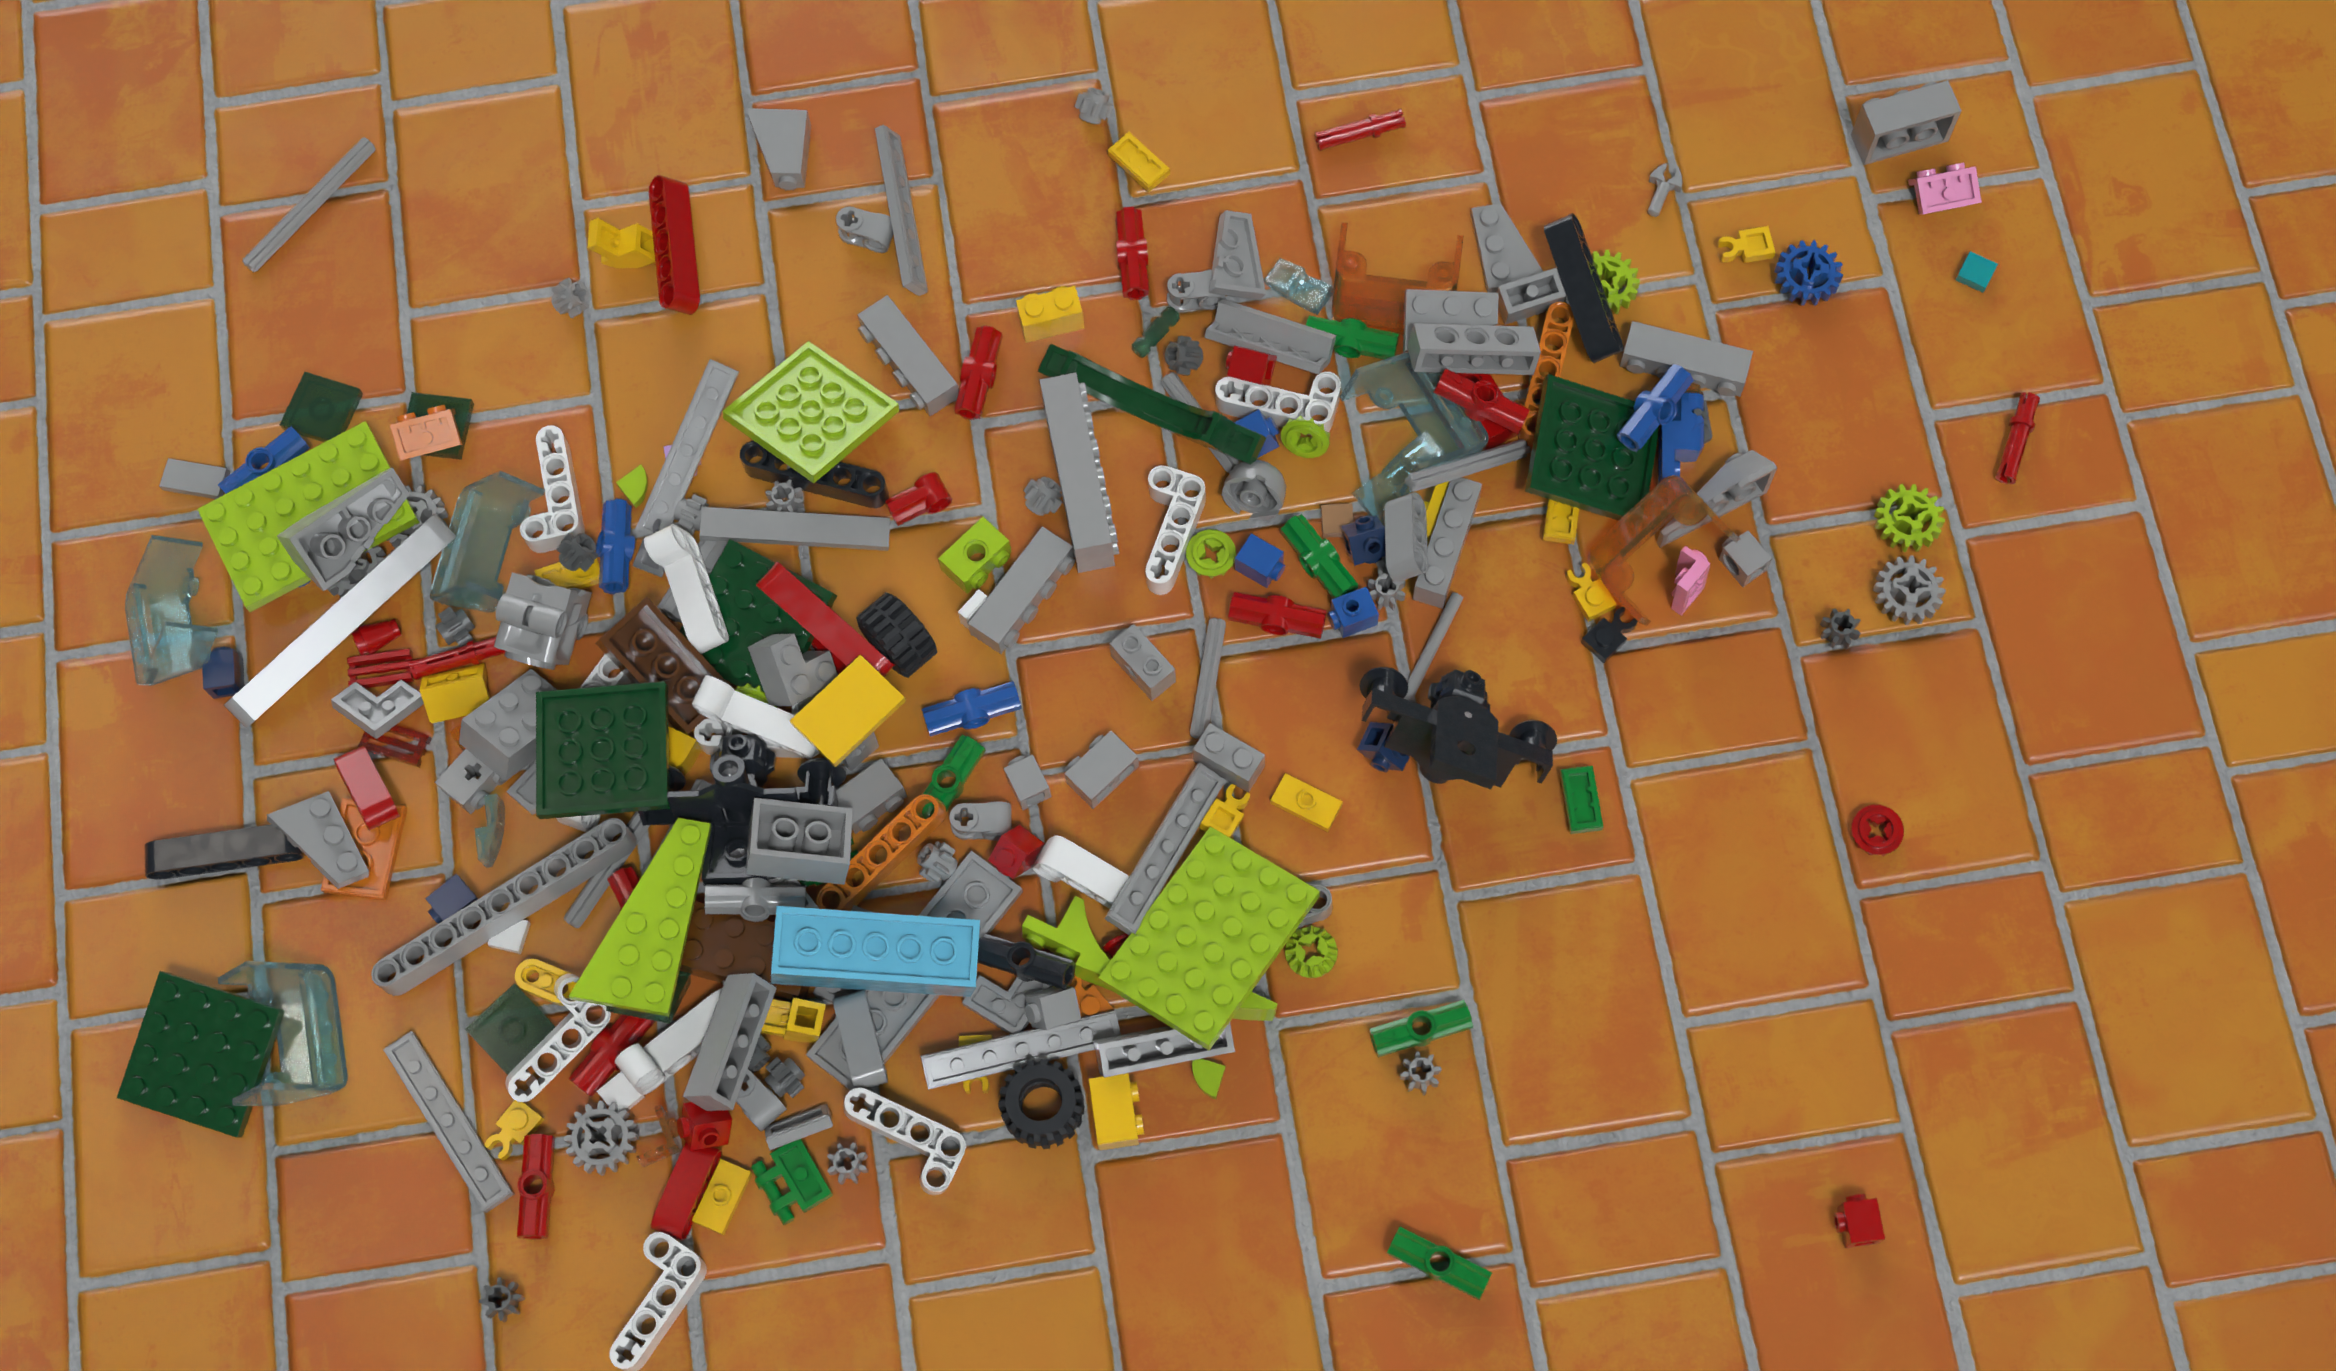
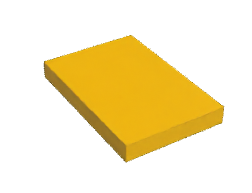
M859 655L790 720V723L834 767H837L905 703L906 699L870 663Z

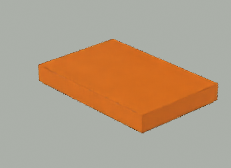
M342 798L339 812L369 870V877L338 889L324 876L321 886L323 893L387 901L407 814V808L404 805L395 804L400 816L399 818L368 830L353 799Z

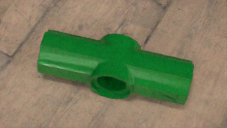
M1309 316L1306 326L1336 335L1333 349L1340 356L1353 359L1364 355L1393 361L1395 358L1399 339L1398 333L1368 328L1364 322L1353 318H1346L1341 322Z
M1302 514L1295 515L1281 528V534L1299 555L1298 558L1304 570L1310 577L1319 580L1332 599L1358 589V583L1340 562L1339 554L1334 546L1326 538L1322 539Z
M961 735L944 763L934 770L932 781L923 794L931 795L942 801L947 812L954 799H957L962 794L965 782L984 755L986 749L972 738ZM946 777H954L956 779L955 784L950 788L940 787L941 781ZM932 802L923 807L922 816L924 819L931 817L934 813L935 808Z
M1461 1000L1428 1011H1416L1409 1017L1370 1028L1369 1033L1374 1050L1379 1058L1414 1046H1426L1434 1040L1472 1029L1473 1023L1468 1005L1465 1003V1000ZM1417 1022H1424L1429 1026L1430 1032L1426 1035H1418L1413 1031L1412 1026Z
M1400 1226L1387 1251L1388 1255L1425 1273L1430 1279L1441 1281L1477 1300H1480L1492 1275V1272L1454 1254L1448 1247L1438 1246ZM1435 1255H1441L1447 1259L1449 1267L1445 1271H1436L1430 1265V1259Z

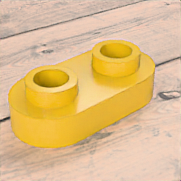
M527 959L516 968L515 981L523 991L553 1004L564 1006L556 997L554 986L559 977L570 973L537 959ZM533 973H539V978L536 982H529V977ZM568 982L567 984H565L568 985V991L565 994H563V997L569 998L568 996L573 990L574 986L576 985V982Z

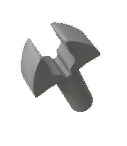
M1668 163L1659 166L1650 175L1649 182L1657 186L1648 209L1650 216H1659L1669 191L1674 190L1680 193L1682 175L1679 167H1677L1674 177L1665 182L1664 173Z

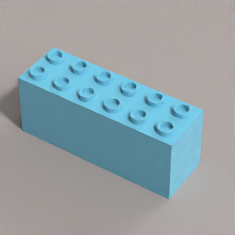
M777 906L771 984L971 997L976 988L980 920Z

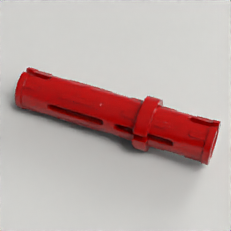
M1398 109L1397 111L1376 116L1374 113L1369 115L1368 119L1315 132L1316 143L1319 144L1317 147L1319 151H1322L1323 149L1370 136L1378 138L1381 137V133L1406 128L1405 117H1402L1403 111Z
M2025 392L2021 393L2015 416L2010 419V433L1998 473L1996 474V479L2001 483L2008 484L2009 478L2010 484L2016 483L2029 434L2035 428L2033 420L2040 402V397L2036 394L2028 392L2026 399L2027 394Z
M495 636L478 642L474 640L467 641L465 646L417 660H411L409 665L414 679L419 680L422 677L467 664H481V660L505 654V650L494 647L497 637Z

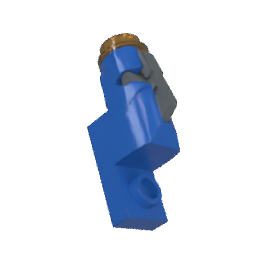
M1692 383L1676 403V413L1673 420L1667 425H1660L1658 433V490H1671L1674 479H1679L1680 462L1697 461L1704 448V444L1712 439L1707 403L1704 400V393L1701 391L1700 385Z

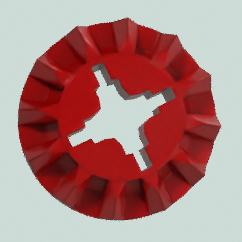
M1869 805L1862 808L1855 815L1851 823V837L1857 843V848L1868 852L1869 856H1885L1895 851L1904 837L1902 820L1895 811L1883 805ZM1886 823L1882 831L1884 838L1878 835L1874 838H1868L1872 830L1869 824L1878 827Z

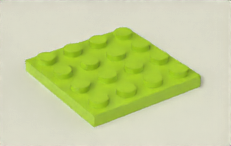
M808 341L722 412L724 420L809 481L815 483L899 412V404Z

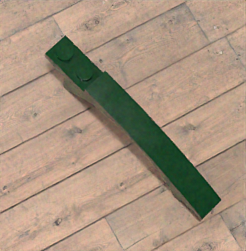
M1050 344L1038 369L1039 373L1048 377L1076 373L1078 383H1085L1087 395L1183 438L1250 465L1257 460L1266 440V437L1235 424L1218 412L1203 410L1175 400L1127 379L1075 352L1067 351L1053 344Z

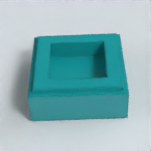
M1970 251L1956 281L1984 293L1998 263Z

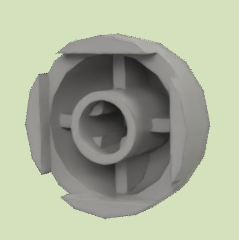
M1256 460L1251 465L1241 462L1227 476L1222 496L1225 503L1237 514H1240V511L1243 510L1253 513L1249 519L1269 520L1278 515L1284 504L1286 483L1282 473L1268 462Z

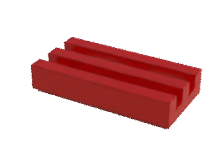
M410 649L347 657V664L349 665L347 670L350 677L348 687L354 682H357L365 689L394 685L400 680L406 683L414 682L409 662L413 660L412 651ZM405 660V661H402V662H395V663H388V664H381V665H374V666H367V667L357 668L358 666H365V665H372V664H379V663H386V662H393V661ZM406 669V673L358 680V676L382 674Z

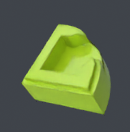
M639 465L616 482L617 486L635 508L644 501L648 486L647 474L643 466Z
M1205 1059L1193 1060L1192 1070L1197 1085L1207 1096L1216 1099L1226 1066Z

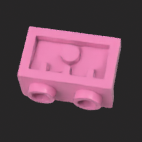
M1964 163L1946 166L1947 172L1936 174L1935 168L1917 172L1918 178L1908 181L1909 186L1914 185L1919 215L1982 203L1976 166L1965 168Z
M1686 546L1680 551L1675 572L1677 577L1674 581L1677 586L1671 594L1674 597L1671 609L1681 616L1703 591L1711 564L1700 551L1691 550Z

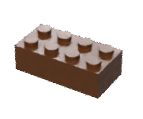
M647 596L595 643L633 684L666 682L668 685V721L676 730L686 735L706 718L692 706L705 675L727 683Z
M695 901L679 971L720 983L726 981L727 975L754 973L771 984L775 922L768 920L748 921L741 917L740 914H705V904ZM771 984L777 988L774 994L775 998L792 1002L793 998L806 1000L810 986Z

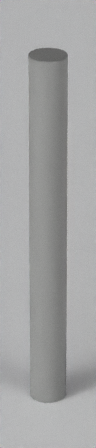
M1455 592L1451 594L1408 680V693L1404 699L1413 700L1463 600L1460 594Z

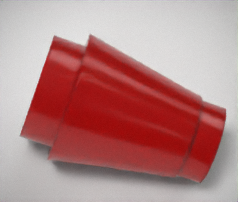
M395 619L358 626V630L351 633L360 655L373 654L402 636Z

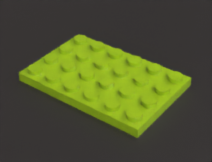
M366 421L197 509L249 612L311 581L294 563L277 535L305 516L391 468ZM407 498L390 521L384 524L374 537V542L369 549L420 523Z
M1210 826L1146 912L1136 934L1131 932L1099 975V983L1197 1044L1210 1050L1318 900L1320 891Z

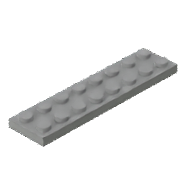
M971 851L919 916L980 920L979 938H981L984 934H990L1023 893V889ZM865 990L884 1064L940 995ZM835 1018L807 1052L806 1056L851 1091L854 1089L837 1018Z

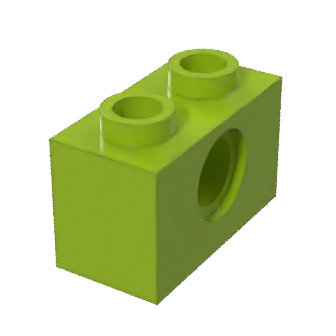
M982 517L948 548L938 560L941 570L968 594L973 588H980L986 582L988 574L995 567H1002L1009 560L1012 551L1010 541L988 520ZM976 553L985 555L980 561L970 560V557Z

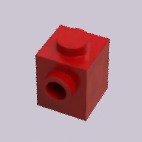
M1234 346L1233 351L1229 352L1226 359L1227 376L1270 386L1277 355Z
M1018 825L1000 837L988 861L995 865L1001 874L1014 879L1032 867L1045 843L1024 827Z
M693 1102L683 1103L681 1118L677 1119L678 1135L680 1138H684L690 1151L728 1145L733 1119L728 1110L706 1111Z
M1866 1194L1845 1197L1846 1202L1839 1205L1837 1212L1834 1213L1835 1228L1837 1233H1842L1844 1247L1852 1248L1875 1245L1885 1240L1877 1198L1866 1199Z

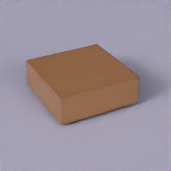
M1352 503L1321 505L1323 538L1343 537L1341 526L1354 522Z

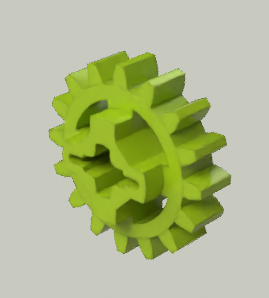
M1605 250L1604 256H1600L1597 251H1594L1592 258L1610 309L1615 314H1618L1620 305L1627 309L1630 306L1631 300L1636 299L1638 292L1636 289L1639 288L1640 279L1636 278L1638 269H1630L1632 261L1630 258L1624 262L1620 260V252L1615 257H1612L1609 250ZM1623 285H1626L1625 290L1619 294L1618 291L1623 288Z
M1900 484L1896 492L1890 488L1885 495L1886 498H1880L1877 504L1879 508L1875 510L1873 516L1879 520H1877L1874 527L1875 529L1884 530L1880 538L1884 540L1889 537L1892 540L1890 547L1894 548L1899 543L1902 544V551L1906 552L1908 547L1912 545L1914 550L1918 552L1922 547V543L1929 547L1934 541L1933 538L1937 539L1942 532L1940 528L1945 523V519L1939 517L1943 513L1944 507L1935 506L1938 497H1927V488L1923 489L1922 492H1918L1916 484H1912L1910 490H1906L1904 485ZM1897 504L1896 510L1889 514L1890 508ZM1929 522L1928 529L1922 533L1923 525Z

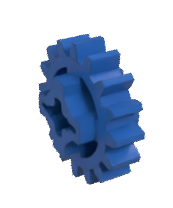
M1802 240L1799 242L1797 249L1792 244L1789 245L1787 252L1780 254L1774 272L1778 273L1775 283H1783L1780 290L1781 294L1790 292L1789 300L1792 302L1796 297L1801 298L1800 302L1803 306L1807 300H1811L1814 306L1817 305L1820 297L1824 301H1828L1831 293L1835 294L1843 277V274L1840 273L1842 262H1834L1837 253L1828 254L1826 252L1828 245L1826 244L1821 249L1817 248L1815 240L1812 241L1810 246H1806Z

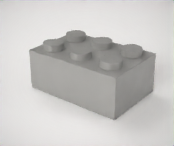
M1948 80L1940 83L1930 82L1915 90H1901L1890 97L1883 99L1872 98L1866 101L1861 106L1851 137L1863 165L1948 142L1962 110Z
M530 669L462 719L459 744L507 781L536 759V692L554 691L557 689Z
M754 798L749 819L745 874L844 885L850 865L853 808Z

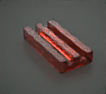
M397 725L387 732L419 741L418 745L416 746L383 735L375 739L366 731L364 732L358 747L364 745L367 752L419 768L422 763L421 757L425 756L427 751L425 748L432 740L429 735ZM371 739L380 743H384L393 747L413 752L414 755L410 756L368 742Z

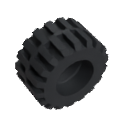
M885 592L856 617L858 627L868 642L895 665L892 668L894 671L904 677L909 678L937 654L936 644L924 625L900 599L890 593Z
M1034 1059L1027 1061V1066L1022 1068L1018 1065L1014 1068L1015 1073L1012 1076L1008 1074L1005 1078L1006 1084L1004 1087H1001L999 1093L1001 1097L999 1101L1001 1116L1007 1130L1021 1144L1025 1142L1029 1147L1035 1149L1036 1146L1050 1149L1052 1144H1057L1058 1147L1064 1144L1063 1140L1065 1138L1071 1139L1075 1135L1074 1130L1076 1127L1080 1128L1082 1123L1081 1117L1085 1111L1082 1090L1073 1073L1068 1068L1064 1069L1061 1063L1055 1061L1052 1064L1049 1063L1048 1059H1041V1063H1035ZM1040 1087L1054 1089L1059 1093L1062 1100L1058 1113L1046 1121L1031 1120L1026 1117L1022 1109L1025 1097L1032 1090Z

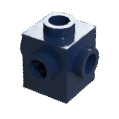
M1363 516L1356 519L1353 523L1341 526L1346 552L1354 566L1362 563H1376L1382 557H1386L1385 525L1381 523L1377 516Z
M1370 722L1357 750L1371 761L1370 765L1381 772H1388V770L1403 771L1410 756L1384 747L1394 724Z

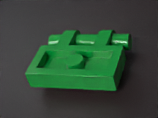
M801 1139L785 1144L770 1153L776 1164L771 1169L767 1170L763 1161H759L751 1166L756 1176L754 1181L759 1190H764L771 1203L769 1205L770 1210L774 1216L778 1215L783 1225L789 1224L795 1219L790 1210L793 1204L798 1203L801 1210L805 1213L833 1196ZM782 1176L791 1190L783 1196L775 1184L776 1180Z

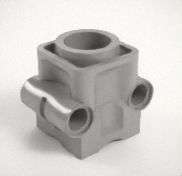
M512 572L507 591L501 596L496 608V620L500 621V626L494 647L505 650L504 656L540 668L555 670L556 664L569 665L575 641L583 637L587 628L588 614L586 612L592 593L578 588L567 589L556 586L550 580L538 576H524Z

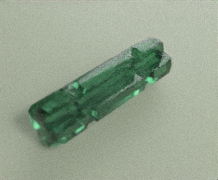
M1166 307L1161 313V318L1157 317L1142 333L1143 337H1138L1133 342L1132 351L1139 357H1145L1151 351L1150 347H1155L1170 331L1169 327H1173L1180 320V314L1173 307Z

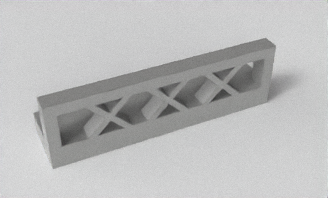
M1222 299L1218 303L1215 321L1206 329L1204 338L1232 347L1240 346L1277 355L1276 361L1319 375L1330 364L1336 335Z

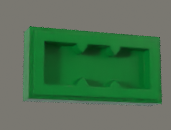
M1593 766L1561 769L1560 777L1570 834L1603 830L1604 826Z

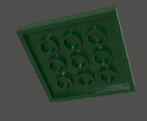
M1549 374L1543 381L1525 492L1640 527L1645 523L1659 426L1641 449L1637 452L1629 450L1619 441L1617 434L1633 415L1635 401Z
M729 539L709 575L729 640L701 655L730 683L740 687L749 683L753 688L760 686L764 692L748 647L772 634H795L803 654L808 651L815 637L756 586L773 567L775 562ZM787 569L828 607H832L837 597L836 594ZM682 625L679 631L687 639L684 627Z
M665 681L536 692V816L539 819L670 809L667 798L668 792H670L668 685Z
M160 971L117 1098L236 1138L243 1137L285 1010L166 971Z

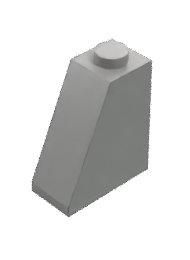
M748 108V117L775 187L785 190L805 188L811 134V122L808 111Z

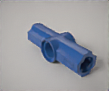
M1673 364L1651 391H1642L1635 401L1633 415L1617 434L1619 441L1629 450L1637 452L1660 424H1669L1675 416L1676 403L1694 381L1692 375L1682 366Z
M289 427L264 448L259 447L251 450L246 456L245 463L221 481L218 486L227 494L303 454L310 447L294 428ZM268 463L264 469H260L263 464Z
M622 499L606 500L603 504L602 530L596 543V553L600 557L599 588L609 594L625 592L628 589L629 562L632 559L635 548V538L630 535L632 506Z
M1014 681L982 691L978 688L961 691L954 696V699L922 708V712L931 737L960 727L964 729L978 728L987 724L990 718L1020 710L1022 707Z

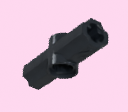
M984 934L983 937L979 938L977 963L1015 974L1018 979L1026 982L1034 980L1063 990L1071 985L1075 969L1073 960L1034 949L1031 944L1023 941L1014 943L988 934ZM1030 958L1026 964L1019 965L1023 959Z

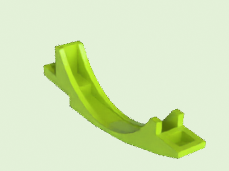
M1077 896L1074 897L1058 928L1027 915L1022 925V938L1025 939V942L1031 944L1035 949L1042 950L1044 948L1053 952L1054 955L1073 960L1076 977L1108 989L1099 983L1098 977L1111 960L1100 948L1091 932L1083 899ZM1251 992L1232 1019L1273 1021L1278 1004Z

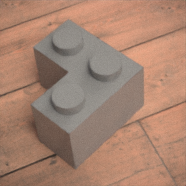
M772 634L748 647L766 698L771 706H793L824 689L838 676L830 651H806L802 654L795 634Z

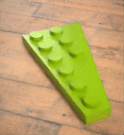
M683 818L676 820L569 994L570 1000L663 1016L670 1015L712 828L711 823Z

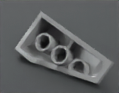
M1753 450L1743 455L1739 452L1729 457L1725 461V465L1660 531L1657 540L1659 548L1767 493L1777 470L1775 463Z
M389 468L305 516L278 534L277 537L294 563L322 591H325L353 570L356 566L355 562L365 549H369L374 542V537L383 525L390 521L409 496V492L395 470Z

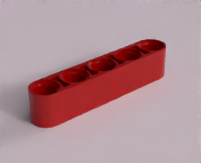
M657 175L652 179L649 186V203L659 302L662 308L692 315L699 306L700 291L689 188L685 182Z
M778 561L756 584L757 587L847 667L859 655L870 663L883 677L895 666Z

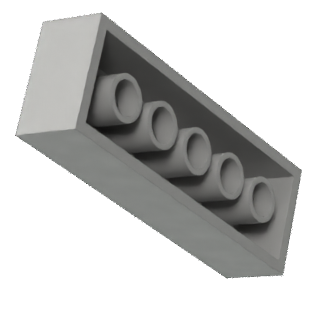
M1076 373L1040 379L1044 410L1078 573L1115 566L1114 555L1119 554L1115 525L1112 521L1111 505L1106 492L1103 468L1100 464V454L1097 439L1094 435L1091 411L1088 407L1085 383H1078Z

